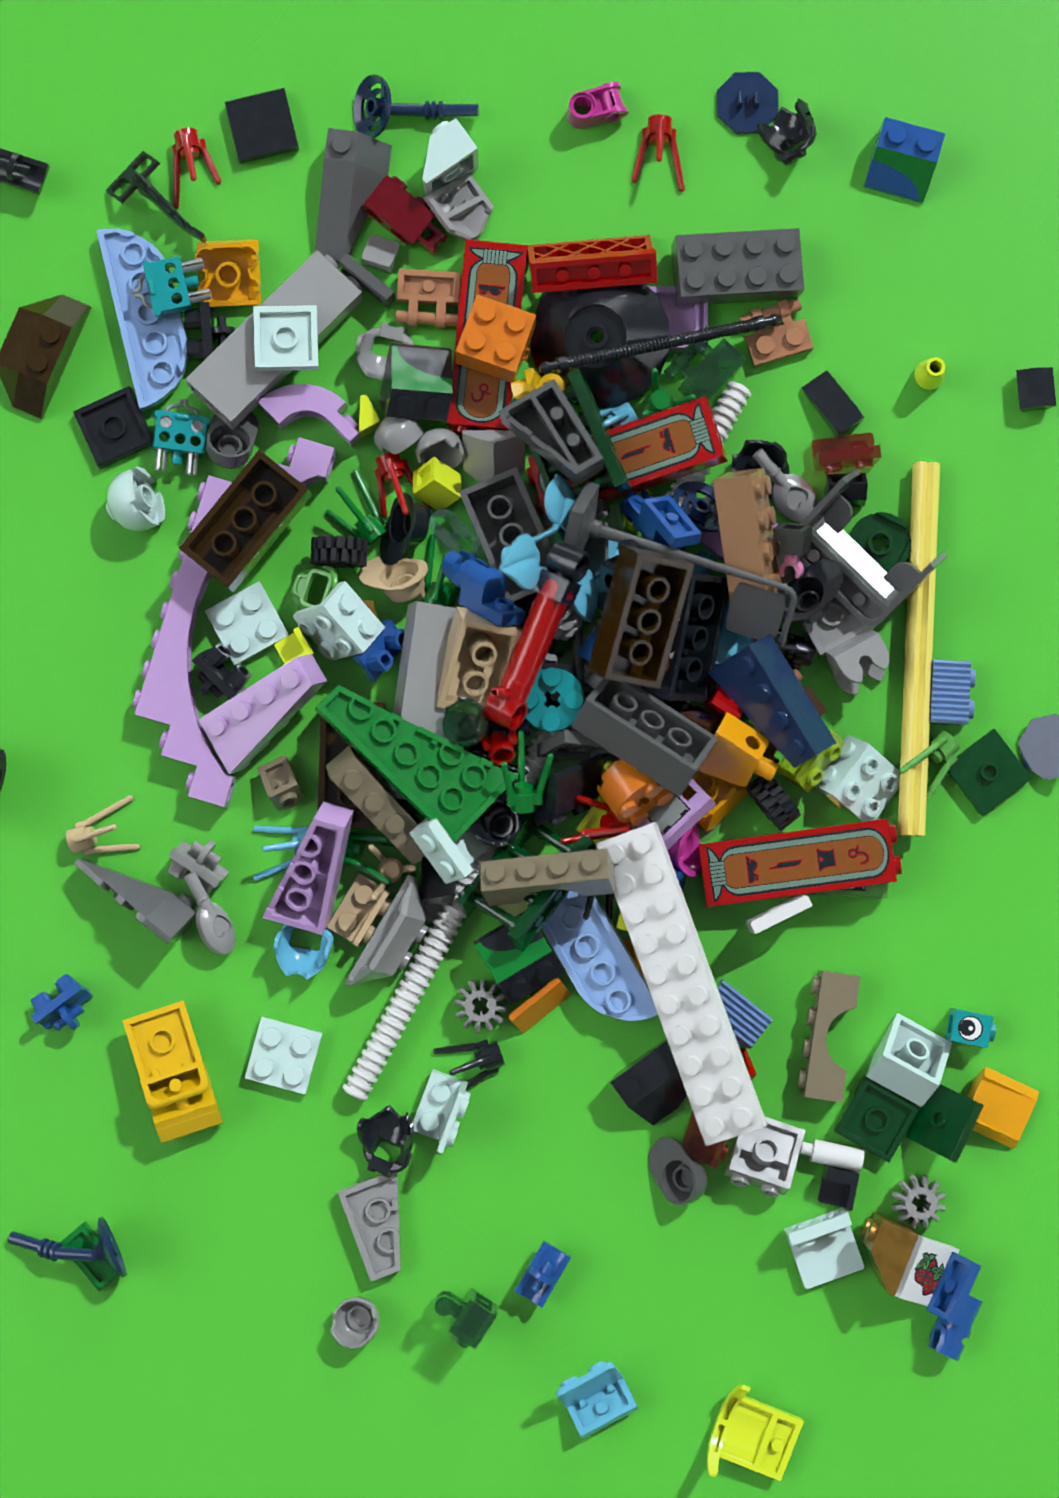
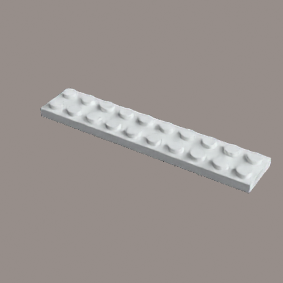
M657 822L597 843L598 849H608L614 863V894L705 1145H711L766 1127L767 1123Z

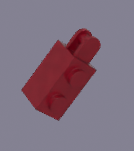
M386 174L360 208L407 247L416 242L428 253L435 256L437 253L436 248L441 241L445 242L448 239L441 230L430 222L435 214L430 211L431 209L422 197L417 196L415 198L406 191L408 187L402 180L396 176L390 178ZM424 229L431 233L427 240L420 236Z

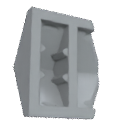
M470 173L424 197V201L446 231L464 240H473L482 234L489 215L494 208Z
M511 430L462 431L465 455L463 470L479 483L517 467L519 473L525 470V442Z

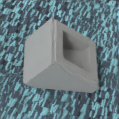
M371 234L361 257L362 264L392 273L401 243Z

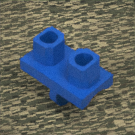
M385 619L382 622L385 628L366 651L353 657L355 662L365 670L370 681H376L383 671H388L393 665V659L402 650L404 630L397 629L391 619Z
M65 974L55 983L61 993L52 1000L48 993L42 992L31 999L35 1012L31 1015L32 1019L37 1025L40 1023L47 1030L54 1025L58 1030L66 1025L76 1030L80 1027L77 1017L85 1012L81 1005L93 997L88 988L78 983L72 976Z
M543 1240L518 1283L515 1292L542 1308L570 1261L571 1256Z

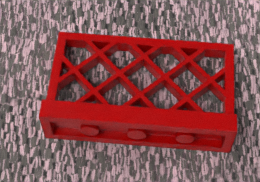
M650 235L528 245L532 293L658 283L656 250L652 246Z

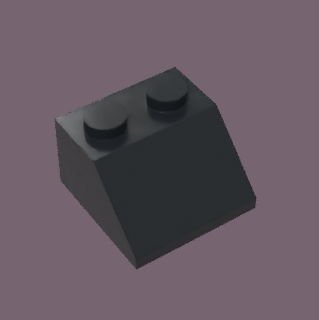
M601 753L547 778L542 794V805H536V810L531 812L537 827L548 821L552 827L567 820V812L572 811L573 816L591 808L590 805L577 801L576 796L581 795L591 799L599 797L597 785H601L603 766ZM538 783L533 786L535 790L537 789Z

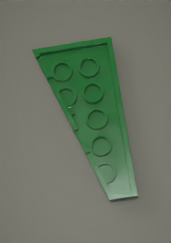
M340 685L315 708L427 821L437 819L454 843L506 790L502 769L493 765V762L480 758L464 750L463 747L421 726H416L393 712L390 713L374 705L372 701ZM509 771L511 782H513L518 775Z

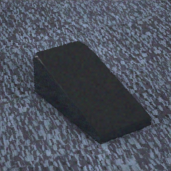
M827 370L801 388L836 438L859 424L865 418Z

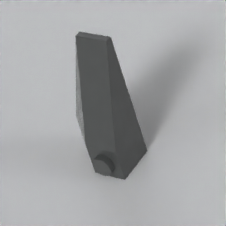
M328 128L315 251L318 250L323 256L326 254L331 256L338 263L345 253L350 255L368 216L360 207L382 178L389 173L391 145L361 132Z
M77 859L74 863L106 891L111 889L115 892L113 896L122 906L127 907L131 911L136 909L138 913L135 917L166 943L177 942L196 919L197 909L195 906L197 903L184 892L178 895L170 890L85 859Z

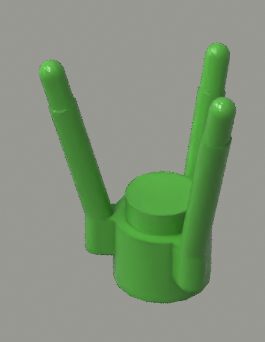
M942 731L929 741V747L901 768L900 762L895 767L899 770L900 774H903L927 756L938 764L942 761L945 762L927 791V802H929L950 767L958 760L954 754L960 747L954 737L948 732Z

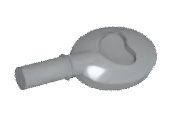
M762 448L753 455V458L765 469L770 479L774 481L771 493L775 506L789 520L801 523L818 505L815 491L806 480L798 475L783 474L781 469L776 466Z
M196 872L187 874L184 879L199 907L196 912V926L202 941L215 954L223 955L230 953L236 943V934L230 917L220 905L211 902Z

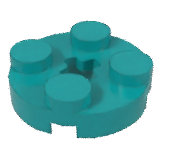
M557 668L540 670L526 702L528 705L527 720L535 727L547 731L563 730L572 726L584 704L583 687L579 680L566 670ZM548 691L551 694L557 691L561 695L558 698L559 707L556 708L553 705L547 707L545 705L547 701L545 694Z

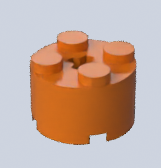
M622 759L615 762L604 772L601 777L604 781L602 787L597 785L599 794L620 822H631L633 826H638L645 822L649 817L648 812L655 806L666 805L673 798L671 791L665 789L647 775L640 773Z

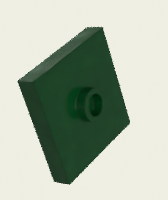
M991 729L957 755L958 760L948 770V774L981 816L985 815L1032 779L1031 775L995 729Z
M863 1076L833 1131L889 1163L920 1108L870 1078Z
M940 1084L922 1107L920 1106L906 1138L957 1163L984 1105Z

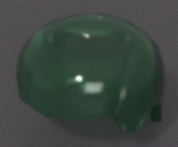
M461 696L457 697L456 702L445 707L442 728L444 736L452 744L461 747H471L485 737L490 724L489 719L485 715L484 707L478 701Z

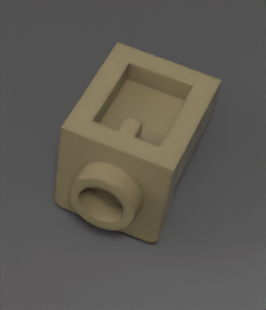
M286 755L257 768L268 797L277 810L292 808L299 801L306 798Z

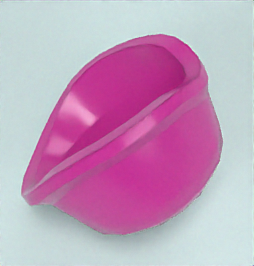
M697 823L667 850L674 870L682 872L689 877L697 876L702 870L698 845L701 843Z

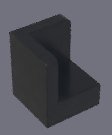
M824 1165L818 1201L843 1207L845 1210L852 1212L860 1174L855 1171Z

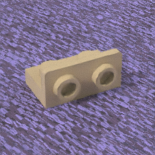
M359 873L327 928L349 940L357 947L362 942L368 944L377 929L372 926L378 915L384 917L393 902L389 899L392 892L385 889L375 901L371 900V895L379 884Z

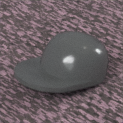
M252 412L233 430L214 414L206 439V452L213 463L230 469L246 464L252 454L259 430L258 419Z
M661 1138L653 1144L649 1153V1167L666 1199L675 1205H687L699 1200L707 1187V1175L702 1165L691 1159L683 1145L674 1138Z

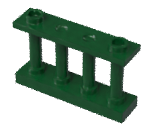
M579 368L567 373L571 383L566 385L567 389L562 392L568 402L572 400L574 403L579 401L583 412L578 413V418L586 431L591 429L595 439L593 442L603 456L607 467L602 470V474L587 481L599 484V489L607 485L609 487L615 486L620 493L631 489L629 479L584 374ZM516 398L510 400L511 403L517 401ZM529 446L547 488L553 480L554 474L561 472L552 464L547 465L545 458ZM587 481L571 488L575 500L579 497Z
M521 813L522 829L520 835L511 844L499 847L489 861L534 856L522 848L532 834L563 853L596 850L593 840L586 836H581L577 842L561 844L560 840L563 837L543 825L537 827L531 813ZM480 872L471 885L468 884L463 888L457 902L463 914L468 917L477 907L508 927L509 932L507 935L512 945L524 952L569 891L553 889L531 893L522 899L528 903L527 909L521 917H515L497 905H488L481 892Z

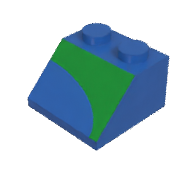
M885 117L878 133L864 187L923 203L938 162L945 133Z

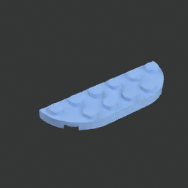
M113 228L96 230L139 409L143 411L156 406L170 396L184 376L188 356L186 348L187 335L182 314L179 312L165 315L159 320L155 316L153 308L145 307L141 299H135L133 290L138 287V279L141 275L145 274L143 262L145 260H148L149 263L164 260L162 254L152 243L127 230ZM145 278L142 281V290L137 294L143 295L146 301L152 304ZM178 298L174 300V303H179Z
M569 891L543 925L542 929L581 997L598 1012L624 1021L644 1020L658 1015L645 978L597 895L594 897L589 919L584 920L583 913L587 896L583 897L578 893Z

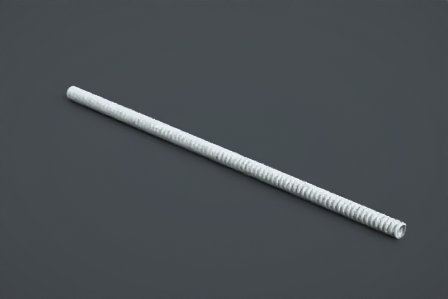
M735 381L727 382V390L722 391L721 395L723 397L718 398L716 402L718 406L712 409L722 442L727 441L729 437L727 433L733 430L731 425L737 423L738 419L736 416L741 415V407L746 406V399H750L752 395L748 388ZM708 468L676 479V483H672L670 486L672 491H668L666 496L670 495L672 497L677 486L684 482L699 481L704 483V475H708L710 469ZM685 494L679 498V506H681L686 498ZM687 503V508L691 507L690 503ZM601 619L597 620L596 623L598 625L600 624ZM584 662L585 695H588L590 692L587 690L589 686L585 681L594 672L587 669L588 665ZM541 729L536 731L537 738L532 739V747H528L526 750L528 754L525 756V769L528 770V774L525 775V781L531 782L534 786L540 780L547 759L537 757V744L563 730L547 731ZM488 846L487 850L470 864L473 871L465 878L457 880L456 895L452 906L442 905L444 907L443 910L438 911V919H434L432 922L435 925L433 928L428 929L429 936L423 938V941H425L424 945L418 947L420 950L419 954L413 956L415 958L414 963L410 962V970L404 973L406 978L404 980L401 979L399 982L401 984L400 989H395L396 996L391 997V1005H387L385 1008L386 1014L381 1015L382 1022L376 1024L377 1031L371 1033L372 1040L367 1041V1049H363L361 1052L363 1054L362 1058L359 1057L357 1059L359 1064L357 1067L354 1066L352 1068L353 1075H348V1084L344 1083L342 1086L344 1091L361 1101L368 1099L367 1092L373 1090L371 1085L378 1081L376 1076L382 1073V1065L386 1066L387 1061L385 1059L391 1057V1048H396V1039L400 1040L402 1037L400 1035L401 1030L405 1031V1023L410 1022V1014H414L416 1011L414 1006L420 1004L419 997L424 996V988L429 987V979H433L435 976L433 974L434 970L439 969L438 962L444 960V957H442L443 953L448 952V944H452L453 935L457 936L458 934L456 929L458 926L462 927L463 923L461 920L467 917L463 914L457 902L461 891L466 885H471L481 872L480 862L489 861L498 848Z

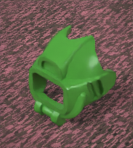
M324 565L310 567L296 574L290 591V596L296 609L299 611L315 606L308 603L307 598L312 581L317 575L329 578L322 598L323 601L338 584V570H335L332 566Z

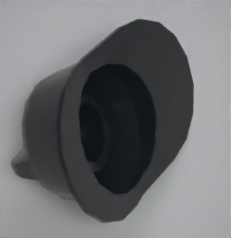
M404 492L409 513L407 515L403 514L396 496L385 526L387 532L382 536L380 542L381 559L384 564L389 566L397 564L408 547H414L423 542L429 531L431 508L414 503L411 496Z
M827 559L816 561L804 569L801 577L795 578L787 584L797 595V604L792 621L806 624L815 623L827 614L830 608V601L840 591L843 583V571L839 564ZM781 590L779 594L785 596V608H789L790 595L786 591ZM784 611L783 618L785 619L787 611Z

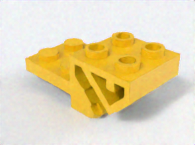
M184 1000L122 1020L140 1076L144 1096L149 1109H151L154 1125L161 1143L164 1144L223 1124Z

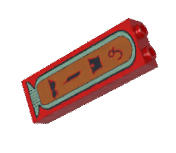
M469 239L465 241L452 369V398L447 418L448 429H452L457 435H462L463 430H509L501 423L499 410L511 404L510 400L513 399L511 383L456 364L455 351L477 294L522 310L528 245Z
M706 396L609 429V435L632 488L620 493L615 486L609 487L607 485L599 489L598 500L603 499L608 503L625 497L633 490L637 493L642 489L646 490L728 462L716 421ZM531 456L528 457L530 467L526 469L527 477L531 486L536 485L539 496L535 497V503L539 514L545 515L548 518L544 504L547 488L534 457ZM601 471V472L597 473L596 475L590 477L589 479H592V478H594V477H596V476L602 474L603 472ZM562 472L559 473V475H561L566 480V482L569 484L571 488L576 486V484L572 482L568 477H566Z
M887 818L698 844L707 907L897 882L896 875L902 874L900 855L893 856L892 844L898 843L895 824L889 825Z

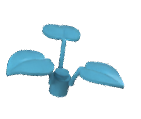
M554 474L555 476L547 487L544 499L545 510L550 521L554 523L553 526L533 538L528 534L518 536L513 544L504 547L501 553L502 564L499 571L509 576L517 585L526 590L533 589L537 585L542 569L547 570V568L539 566L540 553L535 543L558 532L560 527L563 531H566L570 511L576 502L571 487L559 474ZM588 569L585 577L579 582L582 586L572 607L582 619L590 622L597 608L598 585L596 579L593 578V573Z

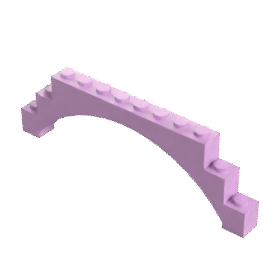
M299 437L297 444H292L288 452L287 462L291 463L290 467L282 464L278 465L304 486H309L318 481L328 483L337 452L333 447ZM208 475L207 482L201 483L197 495V500H200L198 511L192 512L188 523V529L191 532L232 482ZM180 550L179 559L182 560L179 572L174 571L171 577L169 588L173 589L170 601L165 600L162 606L160 618L164 620L161 630H156L151 642V648L154 649L151 661L147 660L144 664L142 678H145L142 691H136L132 707L136 708L134 714L170 725L169 731L164 730L160 739L159 748L163 749L162 756L197 766L195 772H190L186 782V789L189 790L188 796L228 808L237 778L228 775L215 755L198 720L200 716L197 710L192 683L191 657L193 633L199 606L212 575Z

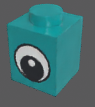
M950 1008L945 1039L988 1048L989 1041L993 1042L996 1034V1023H993V1016Z

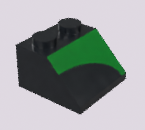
M390 343L379 401L386 417L447 421L452 398L451 349Z
M502 924L473 943L508 1002L512 1005L565 973L541 931L537 933L525 951L522 952L512 945L507 935L509 928Z

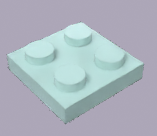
M317 305L253 306L255 371L319 370Z
M260 581L205 610L222 644L230 651V658L235 666L269 649L278 641L289 636Z
M261 1017L245 1078L306 1094L323 1033L271 1018Z

